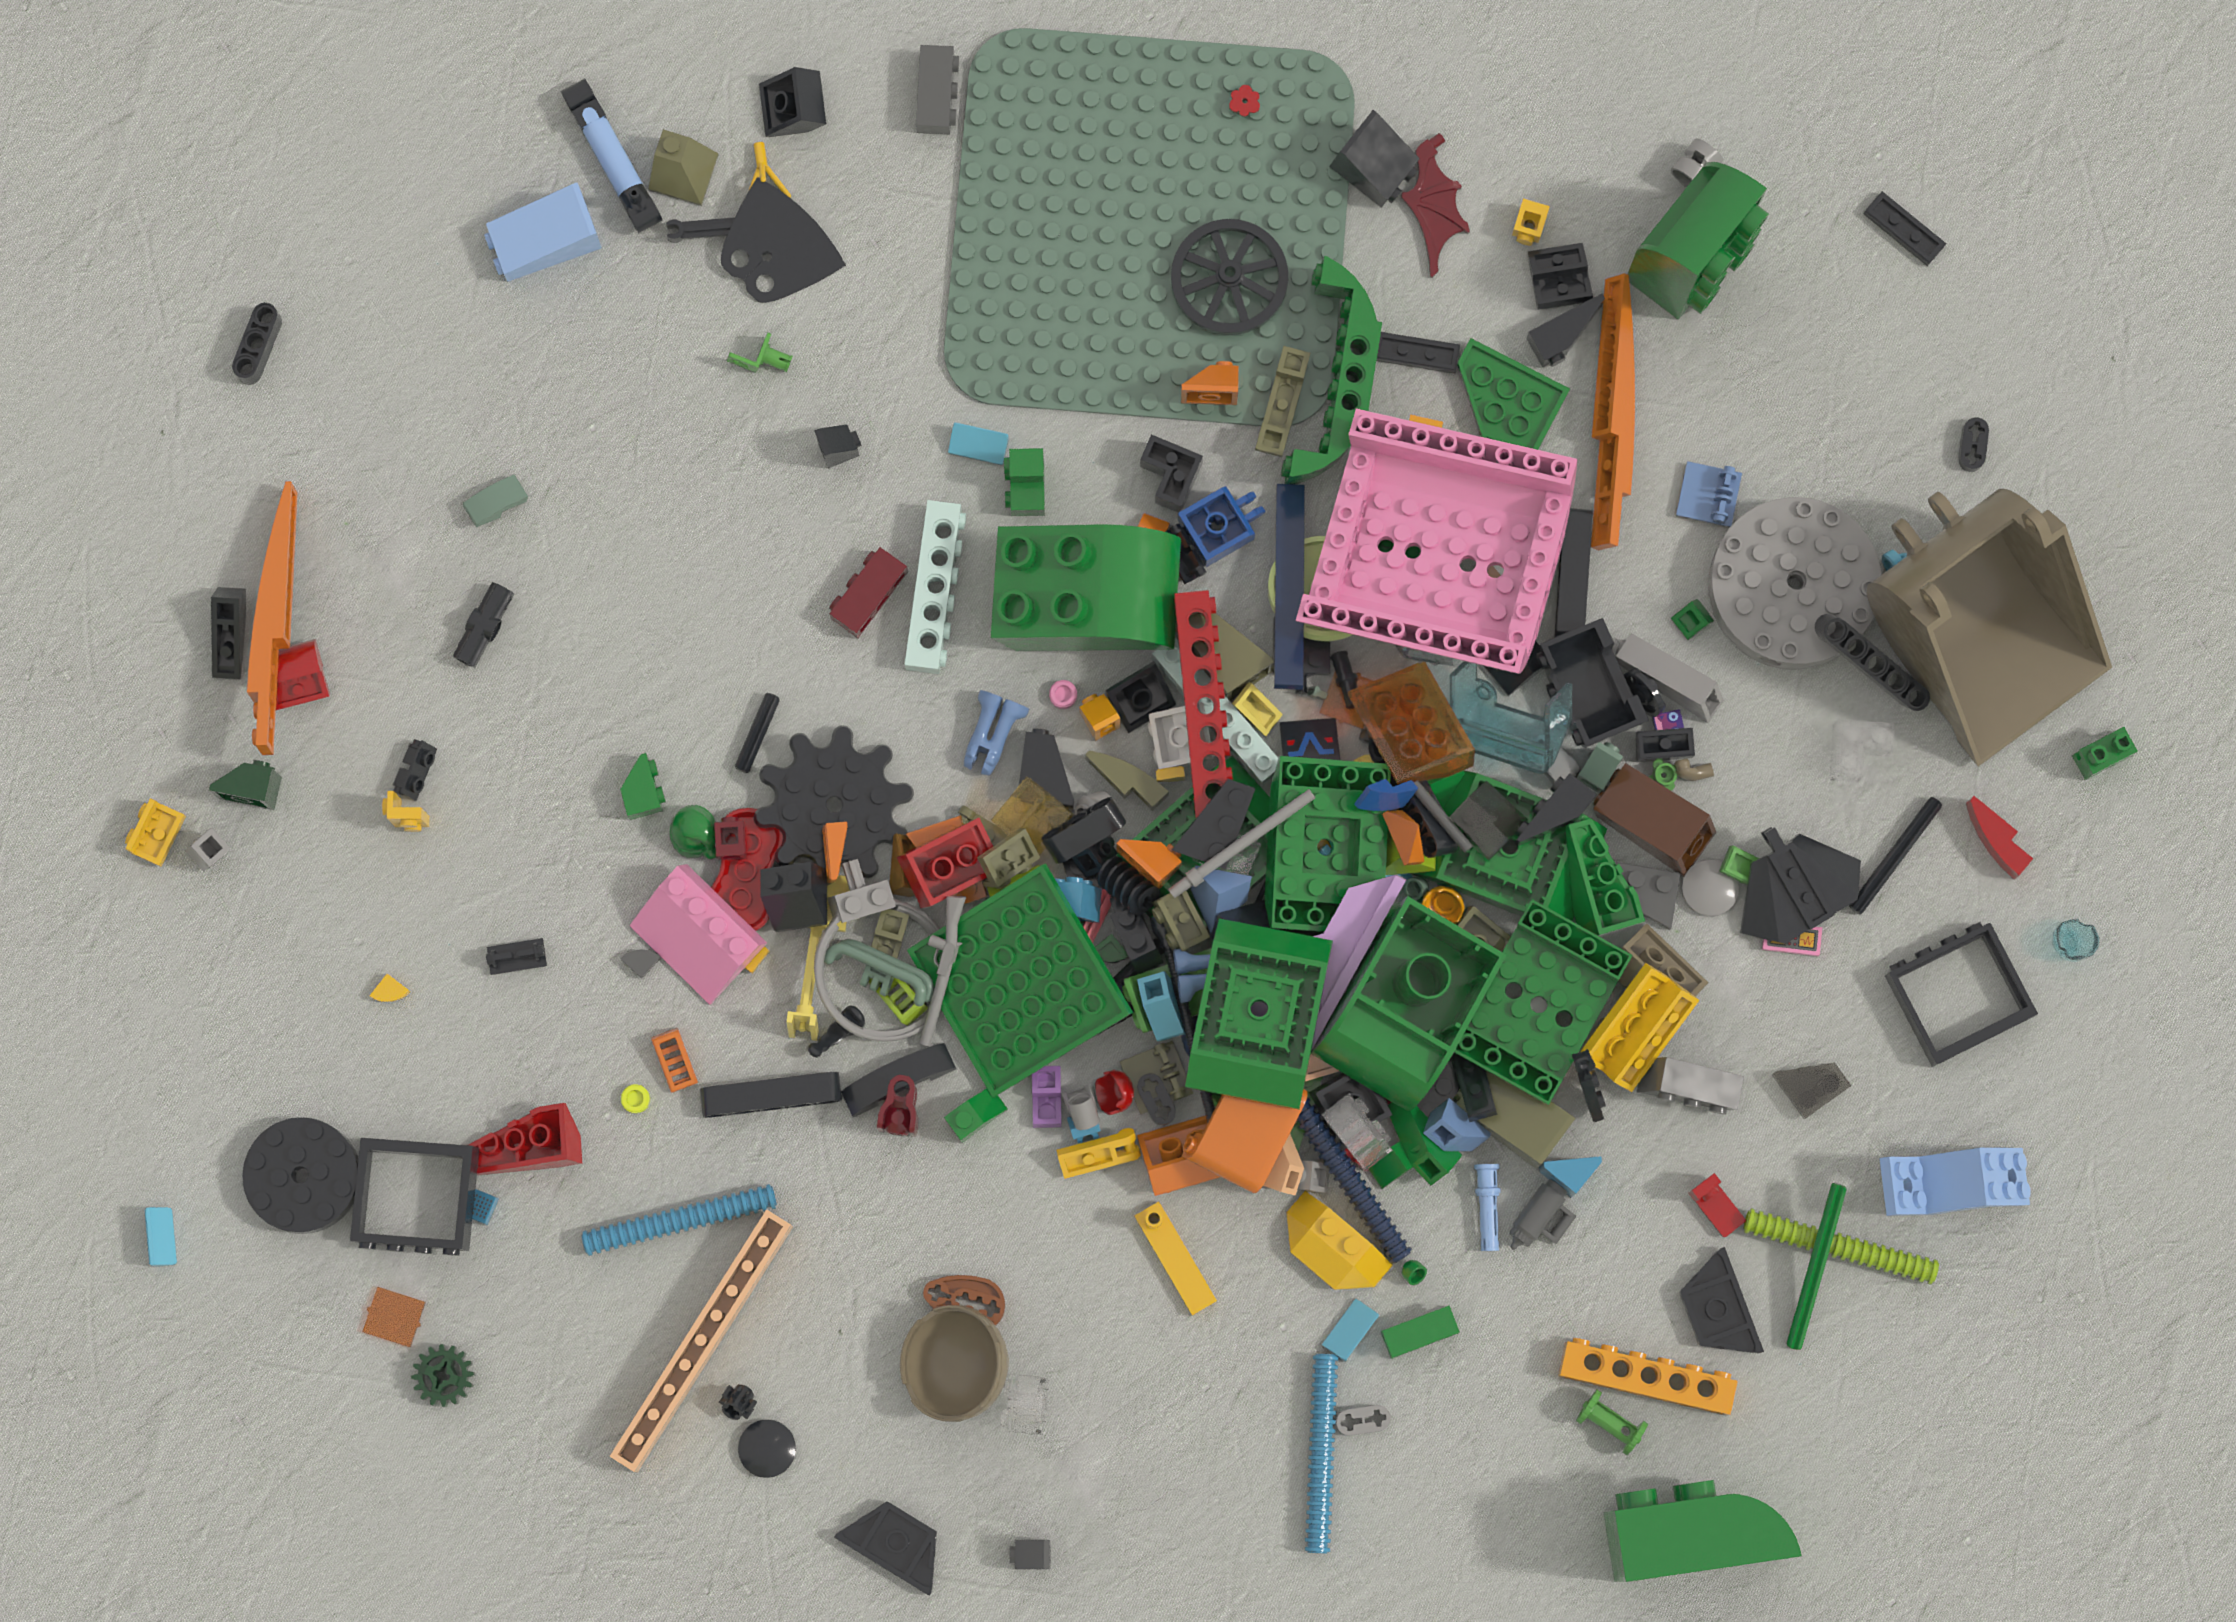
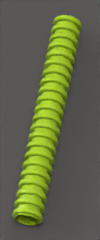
M1753 1208L1748 1210L1743 1226L1744 1233L1748 1234L1750 1231L1753 1232L1754 1236L1761 1234L1762 1238L1768 1236L1772 1241L1779 1239V1243L1786 1241L1790 1246L1796 1244L1797 1248L1804 1246L1805 1250L1813 1249L1818 1233L1816 1226L1807 1227V1223L1800 1225L1796 1220L1790 1222L1789 1218L1782 1220L1781 1216L1778 1215L1775 1218L1772 1217L1771 1213L1764 1215L1763 1211L1757 1213ZM1839 1232L1837 1235L1834 1234L1829 1251L1833 1258L1840 1256V1260L1847 1258L1851 1263L1857 1261L1858 1265L1865 1263L1866 1267L1875 1266L1876 1270L1883 1268L1886 1273L1890 1270L1894 1275L1901 1273V1277L1908 1275L1912 1280L1918 1278L1919 1282L1926 1280L1929 1285L1935 1282L1939 1269V1263L1936 1259L1929 1261V1257L1922 1259L1918 1254L1916 1256H1912L1911 1252L1904 1254L1903 1250L1899 1249L1897 1252L1894 1251L1893 1247L1886 1249L1885 1245L1879 1247L1875 1242L1868 1244V1240L1861 1242L1857 1237L1851 1239L1850 1235L1843 1237L1842 1233Z

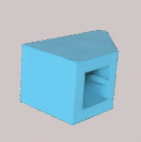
M1164 971L1137 979L1142 1004L1158 1042L1185 1034L1175 996L1176 993H1174V986L1171 982L1172 979Z

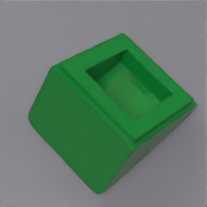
M1698 599L1691 601L1671 617L1687 640L1714 621Z

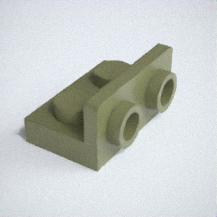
M1019 828L977 857L987 876L982 881L984 887L1000 889L1011 883L1013 876L1029 871L1033 867L1032 863L1040 858L1026 828Z

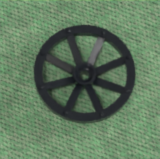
M1238 219L1212 221L1191 232L1179 246L1171 269L1172 291L1181 311L1190 321L1202 329L1221 335L1248 333L1268 322L1282 305L1288 286L1286 258L1276 240L1261 227ZM1237 231L1246 234L1233 260H1229L1219 232ZM1211 235L1221 263L1218 264L1189 251L1197 242ZM1254 238L1263 243L1273 256L1271 259L1241 266V262ZM1184 260L1216 273L1182 287L1181 270ZM1277 267L1278 286L1276 293L1269 291L1244 275ZM1231 270L1235 275L1228 277L1225 275V272ZM1218 283L1219 287L1205 316H1203L1190 304L1186 296ZM1240 285L1270 302L1261 313L1251 319L1248 318L1239 289ZM1227 290H1231L1240 319L1238 323H1222L1213 320Z

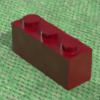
M881 547L876 552L871 551L863 561L865 566L859 575L857 573L852 575L846 584L848 590L842 597L838 595L829 607L831 610V620L856 638L861 636L908 573V568L905 564Z

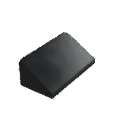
M1693 728L1636 732L1637 762L1656 761L1658 759H1689L1695 756Z

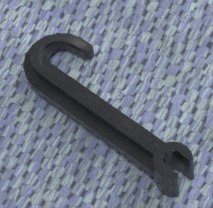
M735 217L684 222L672 219L666 222L667 229L676 228L679 231L676 234H667V238L672 243H678L683 239L727 236ZM765 251L762 255L769 254L770 252Z

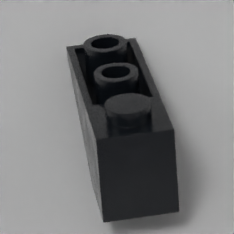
M1570 773L1565 779L1560 776L1550 788L1553 792L1552 796L1548 801L1542 798L1532 811L1536 814L1530 823L1524 821L1515 832V835L1518 836L1515 845L1520 846L1577 821L1597 794Z

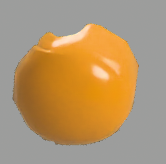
M1437 886L1429 890L1424 895L1421 903L1454 924L1461 920L1465 907L1461 894L1454 888Z

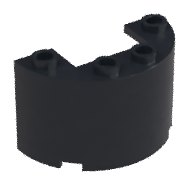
M1603 618L1541 643L1540 652L1536 654L1541 668L1545 669L1549 684L1546 685L1547 693L1552 701L1556 699L1560 710H1557L1559 720L1563 726H1569L1573 741L1577 747L1581 745L1586 748L1649 721L1638 695H1632L1612 651L1614 641Z

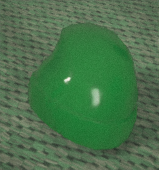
M688 805L680 809L674 816L670 826L669 837L672 846L681 856L687 858L704 856L711 860L716 858L714 823L716 821L713 815L704 807Z

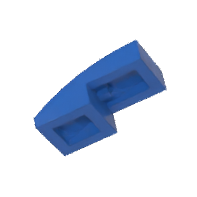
M1387 779L1367 786L1354 805L1358 809L1370 811L1398 809L1406 806L1418 790V787L1412 780L1392 787Z

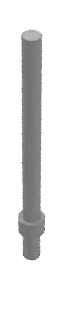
M1308 789L1197 869L1193 867L1185 873L1186 877L1168 889L1172 896L1176 898L1194 885L1196 887L1204 881V877L1315 799V796Z

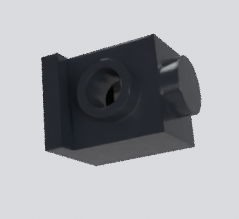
M1109 835L1072 857L1085 877L1099 873L1103 864L1118 854L1114 848L1115 841ZM1085 854H1089V856H1090L1091 859L1093 860V863H1092V864H1091L1090 861L1087 859V857L1085 856Z

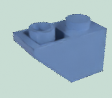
M1450 1098L1430 1113L1423 1132L1443 1151H1473L1491 1136V1133L1477 1121L1469 1122L1467 1113Z

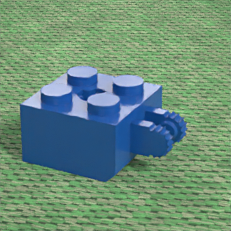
M1225 486L1178 513L1179 524L1181 527H1185L1193 547L1196 549L1202 562L1206 564V567L1255 539V533L1249 523L1262 516L1266 511L1263 506L1253 509L1246 515H1243L1240 508L1255 500L1257 496L1254 492H1249L1241 498L1234 500L1230 491ZM1215 522L1216 525L1222 524L1223 526H1221L1220 531L1211 529V523Z

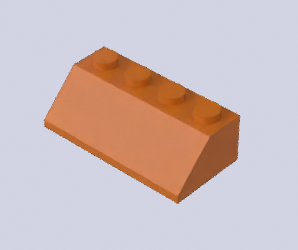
M1207 1116L1137 1135L1154 1196L1220 1178V1176L1181 1157L1184 1152L1183 1145L1186 1139L1196 1133L1202 1134L1208 1124Z

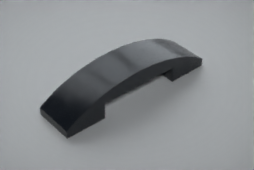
M945 1043L890 1062L843 1089L841 1093L854 1118L879 1106L878 1102L887 1098L888 1085L893 1077L897 1075L909 1076L916 1085L929 1078L932 1081L956 1070V1066ZM904 1081L898 1082L894 1087L895 1094L909 1088L908 1083Z

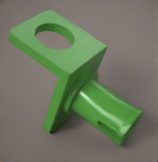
M767 332L756 362L731 352L726 361L755 373L759 365L763 363L787 372L793 356L770 348L768 342L771 333Z

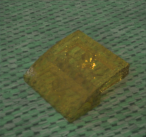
M1026 777L991 821L1008 836L1019 828H1026L1040 856L1046 849L1041 841L1042 836L1070 819L1074 814L1029 777Z

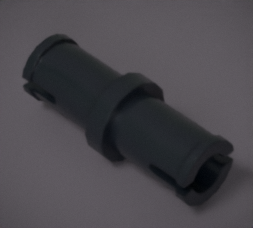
M1348 651L1333 653L1330 658L1337 675L1335 682L1341 688L1346 709L1358 708L1364 702L1357 686L1358 676L1356 673H1353Z

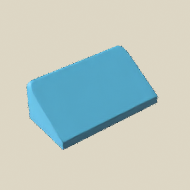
M954 422L948 453L1003 465L1009 435Z
M168 1207L145 1208L149 1264L155 1267L175 1265L177 1257L172 1209Z
M1355 1299L1322 1343V1346L1345 1362L1376 1321L1379 1314L1358 1299Z

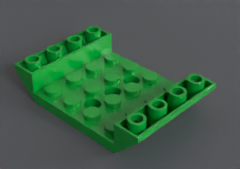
M1531 899L1503 950V953L1507 956L1454 1053L1549 1105L1573 1063L1572 1054L1579 1052L1633 955ZM1512 983L1518 984L1522 990L1521 996L1516 999L1509 998L1505 993L1507 985ZM1536 997L1543 998L1547 1003L1546 1010L1542 1013L1534 1012L1530 1006L1532 999ZM1565 1011L1571 1015L1572 1022L1569 1026L1561 1027L1557 1024L1555 1018L1559 1012Z

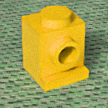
M1523 198L1512 236L1517 237V242L1531 246L1533 242L1539 243L1550 206ZM1532 223L1534 229L1526 228L1524 224Z

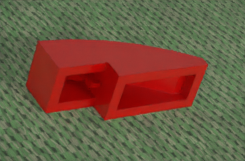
M1973 796L1966 803V807L1977 835L1998 865L2015 880L2034 858L2012 841L2018 831L1977 797Z

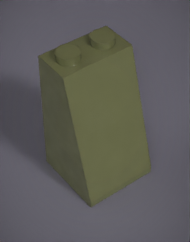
M1192 614L1189 617V624L1191 627L1199 629L1205 625V619L1201 614ZM1211 614L1212 625H1218L1219 642H1214L1215 654L1220 653L1222 670L1217 671L1218 682H1223L1224 695L1231 701L1241 693L1248 682L1254 685L1272 673L1274 661L1267 653L1219 615ZM1196 642L1191 647L1192 653L1196 657H1203L1208 653V648L1203 642Z
M1486 1071L1498 1115L1480 1119L1477 1122L1487 1129L1491 1136L1531 1166L1538 1169L1576 1118L1553 1102L1547 1105ZM1460 1089L1454 1099L1458 1101L1457 1105L1466 1112Z

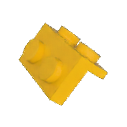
M387 791V798H383L382 812L383 815H387V819L395 827H404V831L420 832L422 827H429L430 816L421 807H401V798L394 791Z
M150 798L148 803H144L139 810L138 818L140 820L136 828H132L125 839V844H127L126 850L162 867L186 815Z

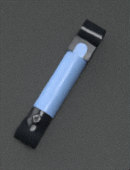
M584 78L563 89L561 94L589 142L638 234L663 221L587 80Z

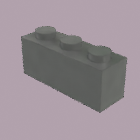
M920 45L916 113L917 133L950 135L951 126H956L957 112L956 109H952V99H957L958 82H953L954 72H959V56H955L954 46Z

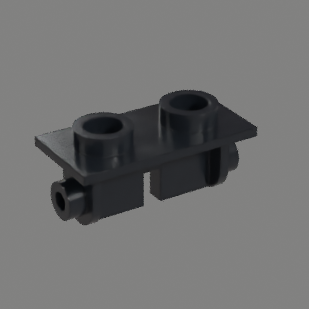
M1179 523L1170 527L1165 532L1181 538L1179 576L1185 585L1203 576L1206 573L1204 568L1206 564L1202 562L1196 549L1191 550L1192 542L1185 531V527L1181 528Z
M414 739L412 744L409 743L402 762L410 765L409 770L399 768L395 781L392 784L395 793L402 796L405 795L417 801L419 793L423 790L428 771L434 763L437 748L423 740Z
M543 938L487 947L486 960L490 968V975L546 967L547 961Z

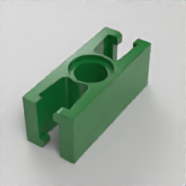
M1450 1305L1381 1331L1391 1359L1460 1333Z

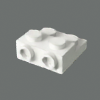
M1197 703L1198 711L1206 714L1204 703ZM1185 706L1149 714L1148 729L1153 737L1155 748L1153 757L1158 765V769L1190 765ZM1204 727L1200 731V738L1206 743L1211 742L1208 727ZM1208 755L1203 759V761L1214 758L1212 755Z

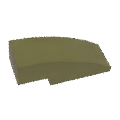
M1088 751L1085 754V759L1124 799L1131 792H1134L1153 811L1169 796V791L1136 766L1103 753Z

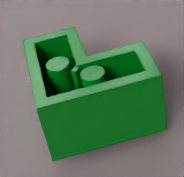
M1043 448L1009 449V457H1004L1005 481H1010V491H1005V508H1011V516H1045Z

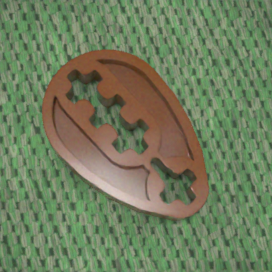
M970 1275L946 1276L930 1281L924 1287V1298L933 1309L946 1305L960 1306V1303L956 1302V1298L962 1297L964 1293L969 1294L968 1299L971 1301H976L977 1297H981L982 1303L985 1305H990L991 1301L996 1302V1307L1000 1309L999 1314L994 1313L992 1317H988L986 1310H979L995 1326L999 1324L1005 1313V1298L1001 1289L994 1282L986 1278ZM936 1285H940L941 1291L951 1295V1298L938 1297L937 1301H933L932 1295L928 1294L929 1289H935Z

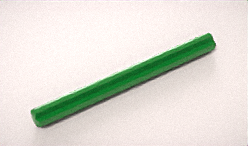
M1832 1183L1787 1339V1346L1791 1349L1801 1350L1803 1347L1847 1191L1846 1186L1842 1184Z

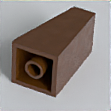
M1625 763L1621 769L1618 768L1610 778L1611 784L1606 791L1600 792L1596 797L1593 810L1597 818L1684 877L1716 834L1710 814Z

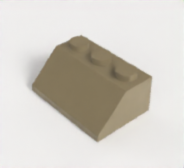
M1645 924L1621 948L1633 955L1619 979V982L1626 989L1645 963L1667 975L1694 996L1709 983L1648 924Z

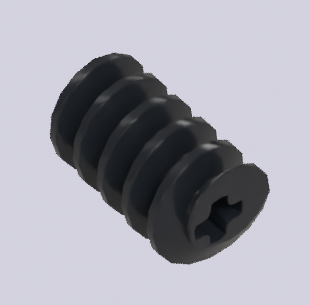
M1114 856L1108 859L1098 874L1099 886L1106 890L1109 895L1113 896L1115 900L1121 902L1132 914L1142 915L1154 907L1152 902L1160 897V889L1153 886L1152 882L1146 880L1142 874H1138L1135 868H1130L1129 863L1123 861L1122 857Z

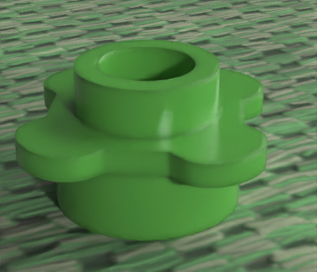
M1660 759L1654 761L1652 764L1654 769L1649 778L1672 791L1675 788L1674 782L1677 778L1675 765L1664 763ZM1662 773L1666 774L1665 778H1662Z

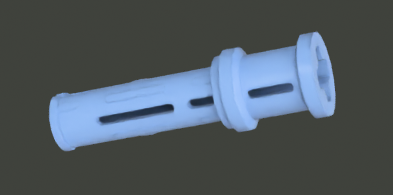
M1500 1164L1474 1165V1169L1477 1170L1478 1186L1475 1189V1194L1479 1197L1481 1251H1499L1497 1196L1501 1193V1188H1498L1497 1170L1500 1169Z

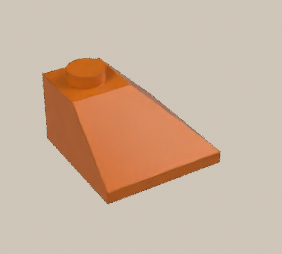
M1229 361L1216 362V365H1209L1182 384L1181 403L1237 405L1239 366H1234Z
M1120 839L1116 843L1117 853L1147 880L1151 881L1153 886L1159 889L1182 866V861L1179 859L1182 855L1171 850L1173 847L1171 844H1168L1166 847L1162 842Z

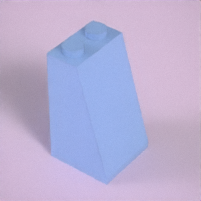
M578 182L486 223L489 233L484 234L489 249L495 248L498 258L493 259L498 275L504 274L507 282L602 249Z

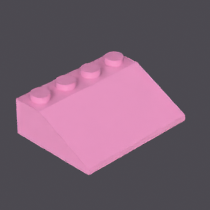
M687 864L677 866L669 874L630 924V927L709 1005L716 1000L767 944Z

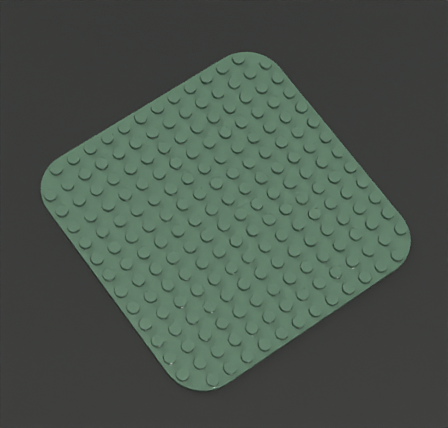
M1031 28L1007 30L988 40L975 55L968 76L944 343L946 366L958 388L974 400L989 405L1262 426L1283 346L1311 353L1291 426L1302 423L1317 413L1326 402L1329 384L1334 379L1331 367L1333 357L1336 356L1335 342L1340 299L1316 295V286L1311 285V279L1316 264H1321L1324 256H1328L1341 265L1343 264L1349 182L1329 166L1352 137L1355 108L1352 85L1341 67L1325 55L1309 50ZM1242 85H1249L1252 88V92L1256 91L1260 95L1258 100L1260 104L1259 111L1256 113L1249 112L1246 117L1241 116L1239 112L1231 111L1229 103L1232 100V91H1239ZM1238 219L1253 223L1264 229L1276 240L1286 258L1288 286L1282 305L1268 322L1248 333L1221 335L1202 329L1190 321L1181 311L1172 291L1171 269L1179 246L1191 232L1212 221ZM1237 231L1219 232L1229 260H1233L1246 234ZM1211 235L1197 242L1189 251L1218 264L1221 263ZM1254 238L1241 262V266L1271 259L1273 256L1263 243ZM1184 260L1181 270L1182 287L1216 273ZM1277 267L1244 275L1269 291L1276 293L1278 286ZM1228 270L1225 272V275L1232 277L1235 273ZM1217 283L1187 295L1186 298L1200 314L1205 316L1219 285ZM1240 285L1239 289L1248 318L1251 319L1261 313L1270 302ZM1231 290L1226 291L1213 318L1214 321L1222 323L1240 322ZM1229 361L1234 366H1239L1237 405L1181 403L1182 384L1209 365H1216V362Z

